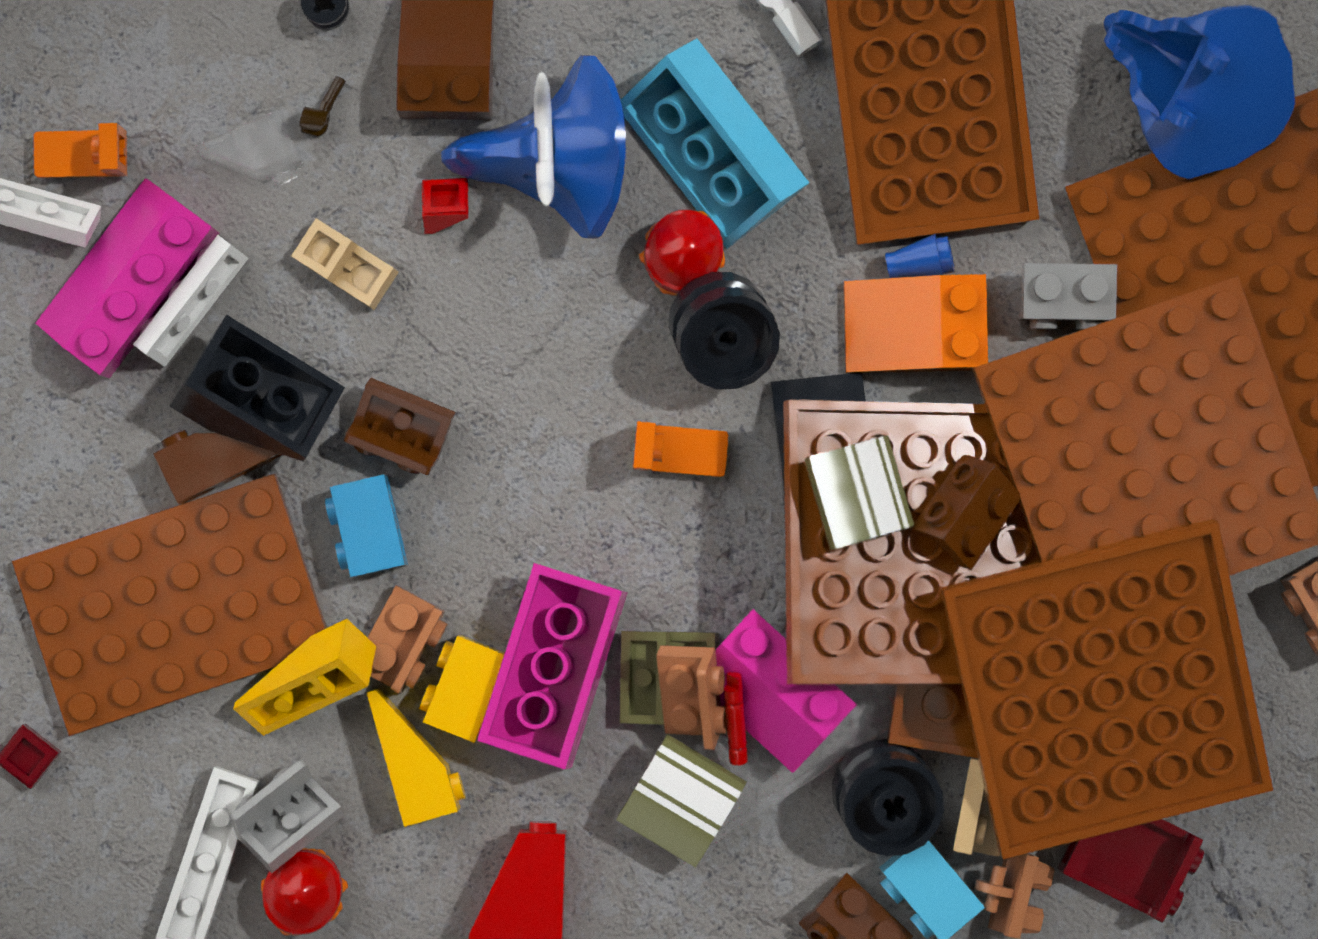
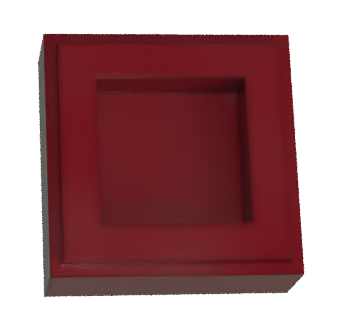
M22 724L1 751L0 766L29 789H32L62 751L27 724Z

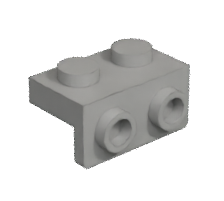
M1023 263L1022 307L1019 310V319H1030V328L1057 329L1058 320H1076V329H1086L1101 324L1104 320L1115 319L1117 264Z
M301 759L291 767H286L274 776L272 782L257 794L242 800L236 810L230 815V819L237 838L273 873L338 821L344 814L341 806L312 778L309 766Z

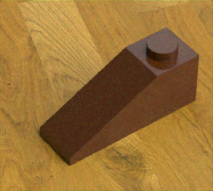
M186 430L162 440L161 443L164 448L153 453L178 504L193 501L283 456L218 433H194L189 436Z

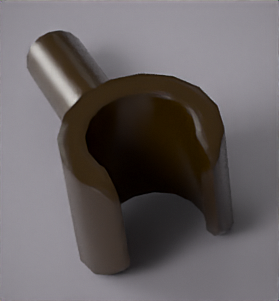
M335 77L321 101L319 109L303 108L299 123L302 133L314 136H321L326 133L332 106L346 82L343 78Z

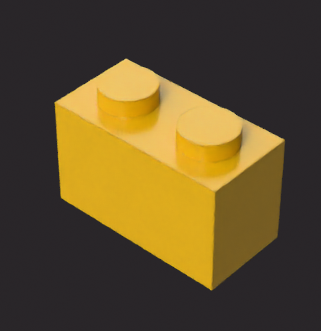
M458 635L454 643L446 640L436 665L444 669L438 685L435 686L429 683L419 707L420 710L426 712L423 723L475 743L505 652L462 635Z

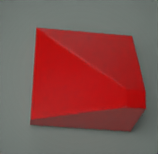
M468 178L422 180V218L425 234H434L469 218Z

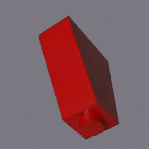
M530 821L529 829H520L469 933V939H563L567 830H557V822Z

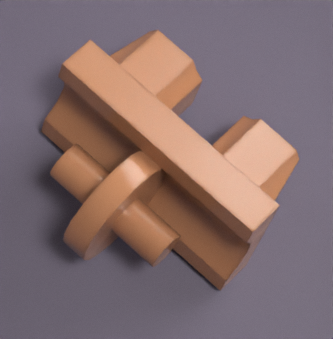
M1027 853L1004 859L1002 866L993 865L990 881L976 879L974 889L987 893L984 903L985 908L983 909L991 912L987 928L1001 932L1007 937L1020 939L1021 933H1039L1044 919L1043 909L1028 905L1032 888L1047 891L1051 887L1055 872L1054 868L1038 861L1039 857Z

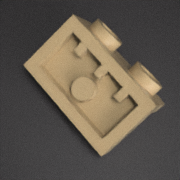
M972 757L953 851L966 854L977 852L1000 856L978 758Z

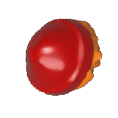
M685 209L673 211L665 215L645 233L646 245L644 251L639 254V259L645 265L655 286L663 294L677 296L678 292L693 279L710 272H718L719 268H723L725 265L721 232L704 211Z
M312 848L301 849L273 873L269 871L266 878L261 881L265 913L274 926L285 936L312 934L334 920L343 909L341 897L342 893L348 888L347 881L341 877L334 861L322 849Z

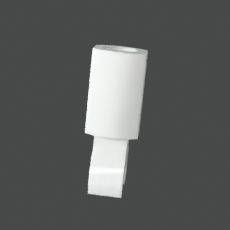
M756 0L760 7L775 14V17L772 19L798 57L805 55L824 40L798 2L793 3L791 0Z

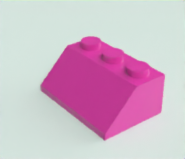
M754 609L715 650L717 666L724 668V686L727 685L726 673L738 672L742 675L746 731L792 773L799 768L857 705L835 684H787L786 639ZM724 689L720 695L721 706H725L726 703Z

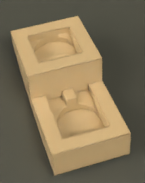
M315 218L291 255L292 258L373 310H375L399 273L395 268L361 248L352 240Z

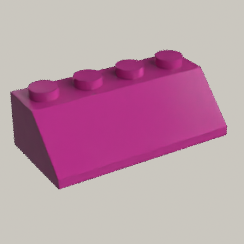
M145 178L35 324L97 374L110 379L133 349V344L140 336L143 325L158 313L168 300L173 286L185 278L195 265L200 251L206 245L212 243L216 236L219 235V232Z
M534 563L477 741L564 770L572 768L628 592Z

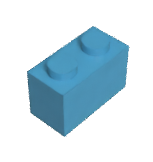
M383 474L331 486L332 497L325 499V505L330 524L339 525L342 542L335 543V548L341 570L349 569L350 577H358L408 565L388 476Z

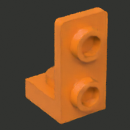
M98 123L99 130L35 132L34 174L38 178L127 176V131L118 123Z
M637 421L633 469L723 477L726 472L729 435L726 431L656 425V423Z

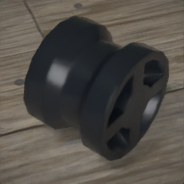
M301 0V8L308 21L314 27L322 30H332L341 26L346 21L349 14V1Z

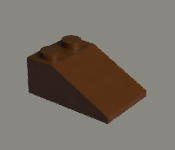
M494 0L401 1L396 111L401 119L492 120Z

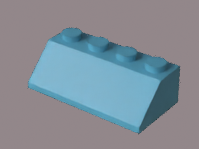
M697 38L666 55L620 100L625 119L697 211H704L717 225L726 249L778 211L809 184V181Z

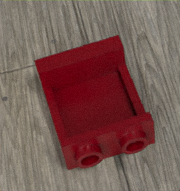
M1160 819L1070 842L1057 869L1061 873L1081 881L1163 923L1167 915L1172 917L1177 912L1184 896V892L1180 890L1187 873L1193 875L1197 871L1205 851L1200 848L1203 839Z

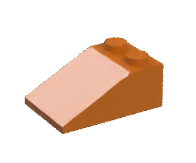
M986 274L933 275L844 281L845 373L973 371L972 368L988 363Z

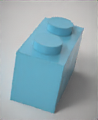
M929 840L925 845L908 854L892 856L879 867L886 876L880 884L897 904L903 899L910 904L916 913L909 919L926 939H929L934 934L938 939H949L985 908Z

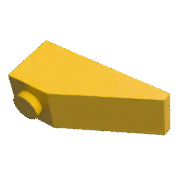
M344 619L309 637L234 703L233 710L263 736L368 687L376 645L348 619Z
M380 688L366 692L404 827L458 812L461 808L459 800L466 798L459 772L451 774L449 764Z

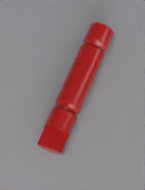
M738 672L726 673L727 685L724 686V698L726 702L729 762L732 765L740 766L748 762L742 675Z

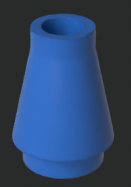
M933 234L894 252L885 253L890 278L944 275L955 272L948 236L937 238L936 234Z

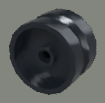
M710 272L693 279L681 289L670 308L668 328L686 370L699 383L714 389H738L757 381L770 369L779 352L780 331L775 317L767 306L762 293L745 277L732 272Z
M887 739L867 741L850 750L838 764L831 783L833 804L853 840L868 852L887 857L905 855L925 845L938 830L944 813L943 791L923 758L911 747L890 744L887 742Z

